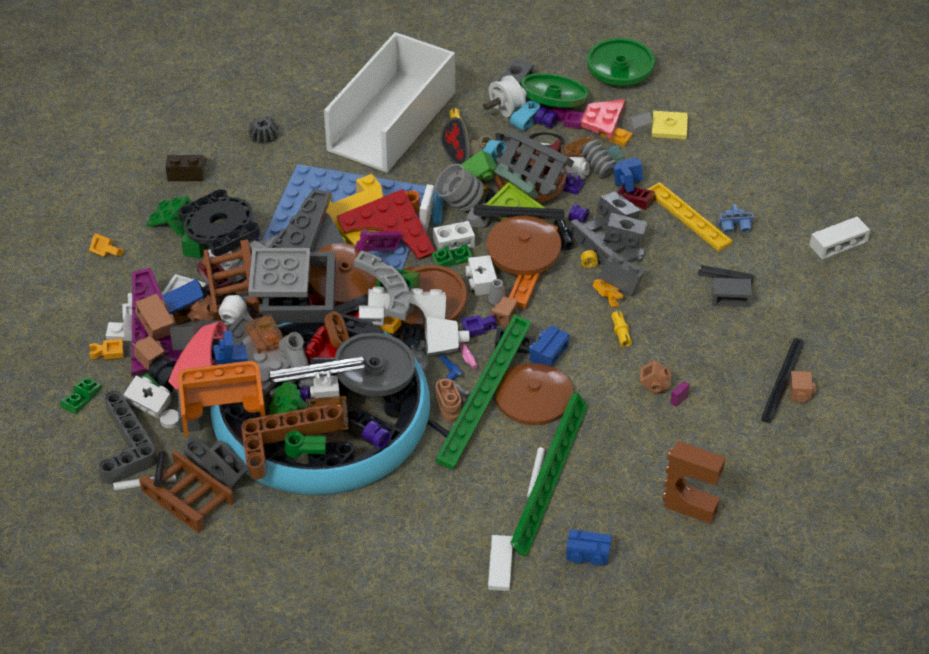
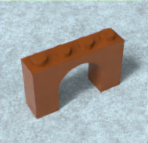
M677 441L675 447H671L667 455V459L670 461L666 467L668 475L664 482V486L667 487L663 494V500H665L664 507L711 524L718 511L720 497L695 489L684 477H692L717 485L724 472L726 457Z

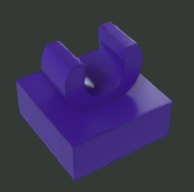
M569 173L566 177V185L563 191L578 195L585 180H582L579 175L576 178L571 177V173Z

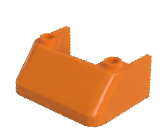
M245 361L187 368L178 374L181 416L185 436H189L187 421L200 418L205 406L243 402V407L246 411L251 413L261 412V417L265 416L260 370L256 362Z

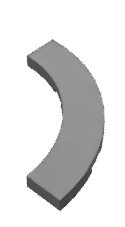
M360 251L354 260V267L367 271L382 282L390 296L386 315L405 321L409 311L410 296L409 288L404 278L393 266L383 263L379 257Z

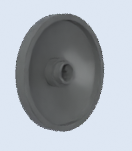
M363 333L353 336L340 345L335 355V361L365 357L367 363L365 369L336 373L339 380L347 388L359 394L368 396L394 394L405 388L414 375L415 359L412 351L401 340L387 334Z

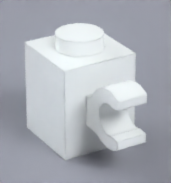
M327 371V376L320 377L319 372H316V377L313 378L314 386H310L311 398H315L316 406L340 404L337 376H331L330 371Z

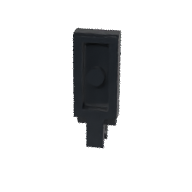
M339 313L344 320L350 337L363 333L384 334V330L374 326L371 321Z

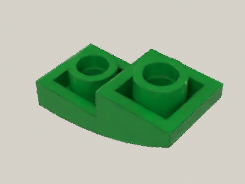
M467 244L451 251L447 246L431 253L435 264L443 267L468 263V258L473 257Z
M85 377L74 385V392L60 401V407L76 415L100 391L102 384Z

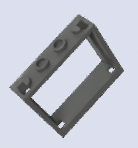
M311 252L310 267H327L325 306H270V297H260V300H263V304H259V314H263L264 323H325L324 317L331 311H334L335 252Z

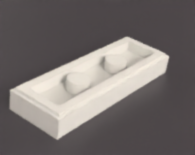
M492 535L488 590L509 591L513 547L510 542L513 536Z

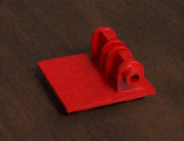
M326 326L318 328L304 349L308 362H310L311 358H335L338 349L332 346Z

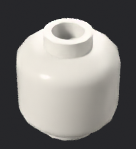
M569 157L575 162L571 168L565 166L566 174L571 173V177L574 178L579 175L582 180L585 179L590 172L589 162L583 157Z
M229 295L224 298L219 308V315L225 323L233 324L242 313L245 314L247 305L240 296Z

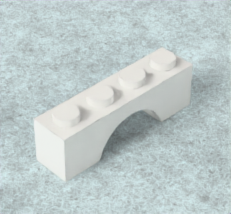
M384 287L368 289V306H383L384 317H387L386 312L390 303L388 291L384 290ZM413 288L409 291L410 303L417 305L423 311L425 318L445 319V292L439 289L423 292V289Z

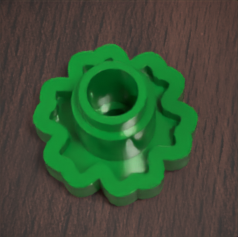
M284 382L282 386L277 387L272 396L273 401L269 406L270 415L306 408V402L299 396L300 391L297 390L296 384Z

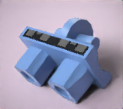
M736 204L731 205V210H725V214H720L718 226H721L723 233H733V225H739L740 232H750L753 212L744 213L743 209L737 210Z

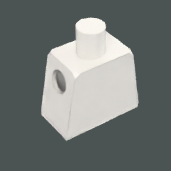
M426 317L424 321L426 357L456 352L459 348V342H469V331H458L457 321Z

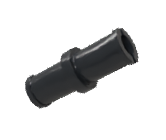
M555 220L554 226L558 227L557 232L565 250L573 249L575 243L571 237V230L565 224V220Z

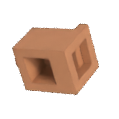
M503 296L500 303H496L495 308L491 309V316H494L496 320L495 324L508 327L514 314L517 313V300Z

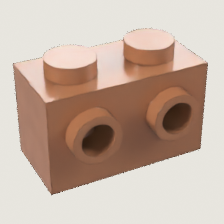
M155 294L136 301V314L149 336L154 340H158L171 335L169 327L174 326L176 322L173 315L167 312L164 300H160L159 296Z

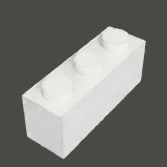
M858 217L848 219L812 233L810 247L821 259L868 242L870 229Z

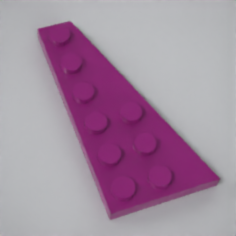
M151 267L132 272L131 377L148 372L134 356V345L140 339H145L149 336L136 314V301L155 294L159 296L160 300H164ZM171 335L158 339L157 341L160 342L165 351L164 357H167L176 365L182 353L181 350H173Z

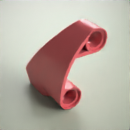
M219 321L203 326L187 344L168 381L176 390L179 388L178 374L180 371L187 368L217 365L216 360H212V342L222 339L223 331H227L223 322Z

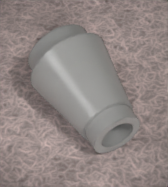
M500 279L492 281L488 295V301L496 305V303H500L503 296L506 297L503 281Z

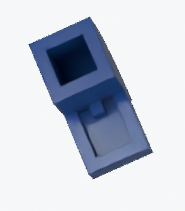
M638 157L622 160L614 166L615 185L624 186L627 192L634 191L633 182L643 181L642 164Z
M223 331V338L219 339V345H214L216 364L248 361L246 345H233L232 332Z

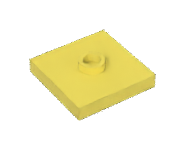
M653 111L652 137L687 139L688 113Z

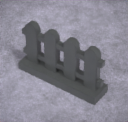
M509 129L506 135L511 140L509 142L506 141L504 144L507 147L502 157L497 158V167L502 163L512 169V174L516 172L521 177L523 175L526 176V182L530 181L535 186L538 183L542 184L540 191L544 195L551 194L553 190L556 191L558 187L555 185L560 175H565L566 173L565 166L571 168L575 161ZM521 144L525 145L524 149L520 148ZM536 151L540 152L539 156L535 155ZM517 152L521 153L516 165L511 164ZM551 158L555 160L554 163L549 162ZM534 159L536 162L529 173L526 170L531 160ZM548 166L550 170L545 180H543L541 176Z
M594 217L592 221L585 224L577 219L570 221L569 229L572 233V239L585 251L591 250L596 252L598 263L604 266L606 259L612 254L620 255L630 263L643 260L645 251L642 248L633 249L630 246L615 242L606 243L609 242L604 240L609 220L605 217Z

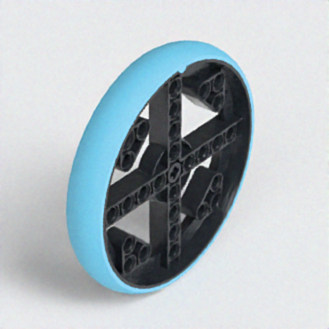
M282 323L261 333L277 341H280L292 332L299 333L303 338L302 348L304 350L318 328L325 326V323ZM414 357L415 370L410 383L394 394L381 396L385 414L390 417L399 415L395 426L351 405L348 394L351 389L347 388L338 378L340 404L336 405L341 407L344 425L341 429L373 445L372 441H367L362 437V433L369 422L376 421L381 425V428H386L391 432V438L385 447L381 449L374 447L355 457L354 445L350 441L325 443V454H307L308 464L285 460L288 457L285 453V440L266 443L264 447L268 471L264 478L255 480L286 492L326 495L361 488L394 471L410 456L418 445L429 418L430 392L424 372L416 358ZM295 379V380H296V383H295V384L297 385V390H298V389L301 388V387L299 386L297 379ZM287 381L278 382L271 390L282 386ZM312 398L311 402L306 403L305 409L319 407L315 404V398ZM243 402L211 406V421L218 442L222 440L246 464L242 424L248 419L260 417V412L251 413L246 411L243 407Z

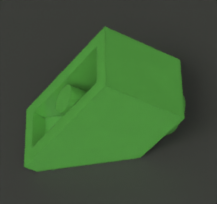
M483 150L461 164L479 180H490L496 174L494 171L497 169L492 154Z

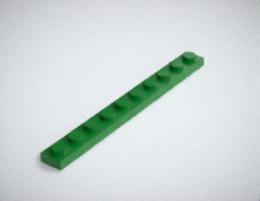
M514 314L435 459L436 463L454 470L532 323L531 321Z
M579 393L571 394L510 544L521 556H528L588 408V405Z

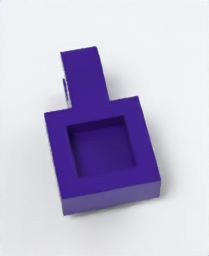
M480 315L461 319L464 331H469V337L485 334V329L487 331L497 329L494 316L481 319Z

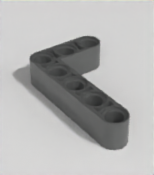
M117 390L106 393L104 397L106 408L130 449L108 457L99 463L101 479L106 484L123 480L149 469L157 463L153 443L122 393Z

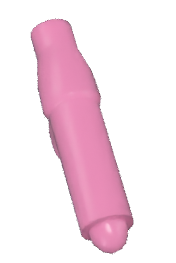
M459 342V348L463 353L464 361L472 369H477L476 360L466 343Z

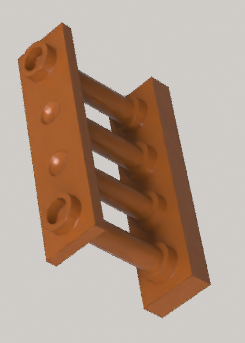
M248 239L240 241L241 249L239 251L213 258L210 257L207 249L203 250L205 258H202V264L204 269H207L212 298L210 311L212 316H216L217 320H222L219 315L221 304L219 305L218 296L242 290L248 291L252 248ZM240 258L244 260V264H241V267L214 273L213 265ZM241 274L247 275V279L242 283L219 289L216 288L215 281ZM248 295L247 298L243 299L247 306H253L255 312L259 313V304H262L260 297H249Z
M173 451L174 464L164 472L162 484L180 469L188 475L170 490L162 486H154V479L143 475L139 479L140 488L143 493L199 533L204 529V516L222 501L232 506L234 504V493L229 486L221 484L193 464L185 455ZM194 480L202 484L185 500H180L175 496ZM209 490L217 495L199 511L189 507Z

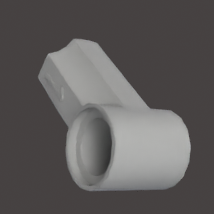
M296 332L290 333L279 341V349L282 353L286 354L291 368L309 365L302 348L303 338Z

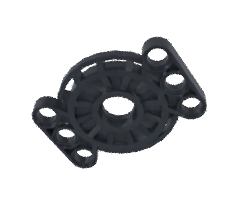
M224 189L215 190L184 205L178 211L181 221L184 222V230L188 238L197 243L209 244L211 253L214 256L224 255L240 247V241L248 239L250 242L261 235L258 223L252 222L254 215L251 205L243 199L228 197L227 191ZM226 219L222 223L212 224L216 220Z

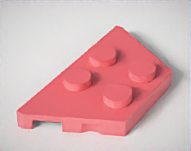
M625 99L588 104L581 119V127L592 130L597 134L602 131L607 133V138L612 139L625 106Z

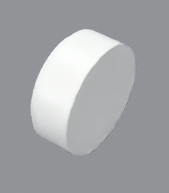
M172 409L162 412L160 415L161 425L165 428L176 427L179 424L178 412Z

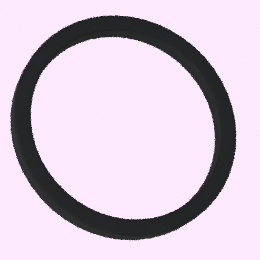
M539 132L529 136L532 139L539 135H552L561 140V145L564 141L562 136L549 132Z

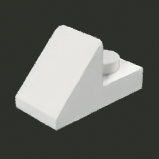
M125 313L123 323L109 322L106 340L123 339L125 341H132V316Z

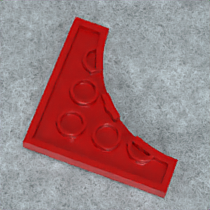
M404 189L337 215V220L344 234L363 229L399 231L403 234L401 240L418 260L435 252Z

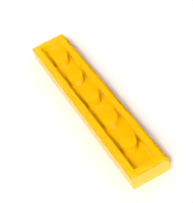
M659 182L648 188L655 191V200L718 252L732 244L733 241L662 183Z

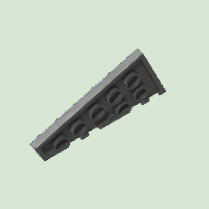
M313 189L301 204V209L298 213L291 217L288 226L281 230L268 248H310V252H312L332 198L331 192Z

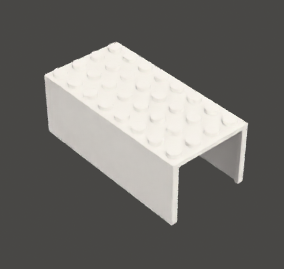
M395 32L324 110L327 151L388 173L455 94V52Z

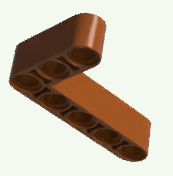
M336 404L246 420L242 424L245 459L250 476L253 479H262L267 474L264 444L283 441L286 434L290 431H298L302 435H316L340 430L344 425L341 407Z

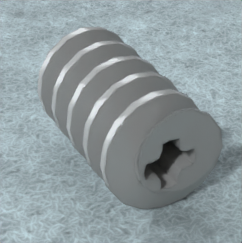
M596 139L583 145L579 151L586 158V161L590 163V166L598 174L599 178L602 179L612 174L614 171L613 166L616 162L615 160L610 161L611 155H607V150L602 151L604 146L598 145L600 141Z

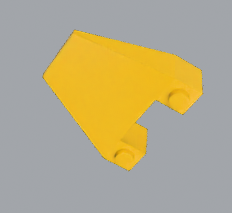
M372 174L356 180L357 194L334 203L330 200L326 213H329L339 233L346 238L347 244L356 245L357 241H360L362 230L344 234L337 220V215L383 197L381 184ZM367 229L368 231H380L377 229Z

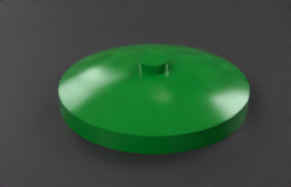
M611 38L595 44L587 55L589 72L598 80L611 85L627 86L646 80L654 70L655 58L652 51L646 45L632 39Z
M548 73L530 74L523 77L520 84L521 88H524L526 91V97L549 106L576 107L586 103L588 98V89L583 84L561 75Z

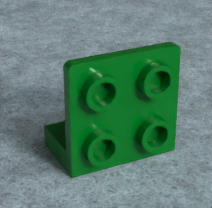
M177 196L171 200L161 201L156 211L149 216L150 219L146 225L151 227L168 223L176 235H183L185 233L184 222L181 221L178 211L181 207L192 201L188 196Z

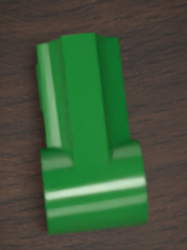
M290 431L285 436V453L292 458L299 457L302 454H325L326 437L321 435H302L298 431Z

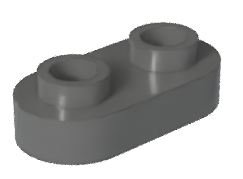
M198 438L188 439L183 445L184 454L200 469L207 470L200 462L210 447Z

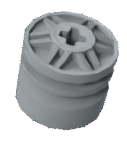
M453 164L444 169L439 175L435 190L436 194L458 211L465 212L479 202L484 186L478 178L463 166Z

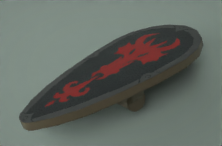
M453 117L444 125L440 140L452 163L461 165L469 159L470 142L464 121L461 118Z

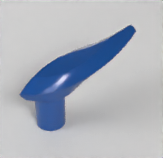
M439 354L450 371L445 378L453 381L457 376L461 375V370L447 357Z

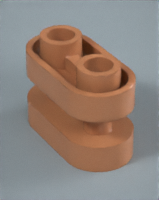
M445 378L440 379L436 383V403L442 418L448 422H455L461 413V397L454 381Z

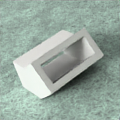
M359 306V318L371 321L374 326H383L384 307Z

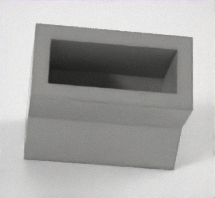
M642 112L626 118L628 130L633 133V136L652 129L650 112Z
M471 208L466 221H469L472 227L482 228L487 225L490 216H475L473 208Z

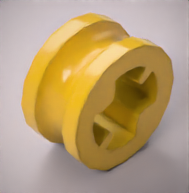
M587 250L581 254V264L583 267L597 266L596 252Z

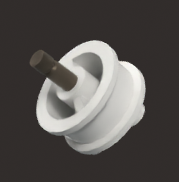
M505 76L500 82L495 81L490 84L489 96L491 101L485 103L483 107L485 110L494 107L505 117H510L514 111H518L526 104L525 97L527 94L513 76Z

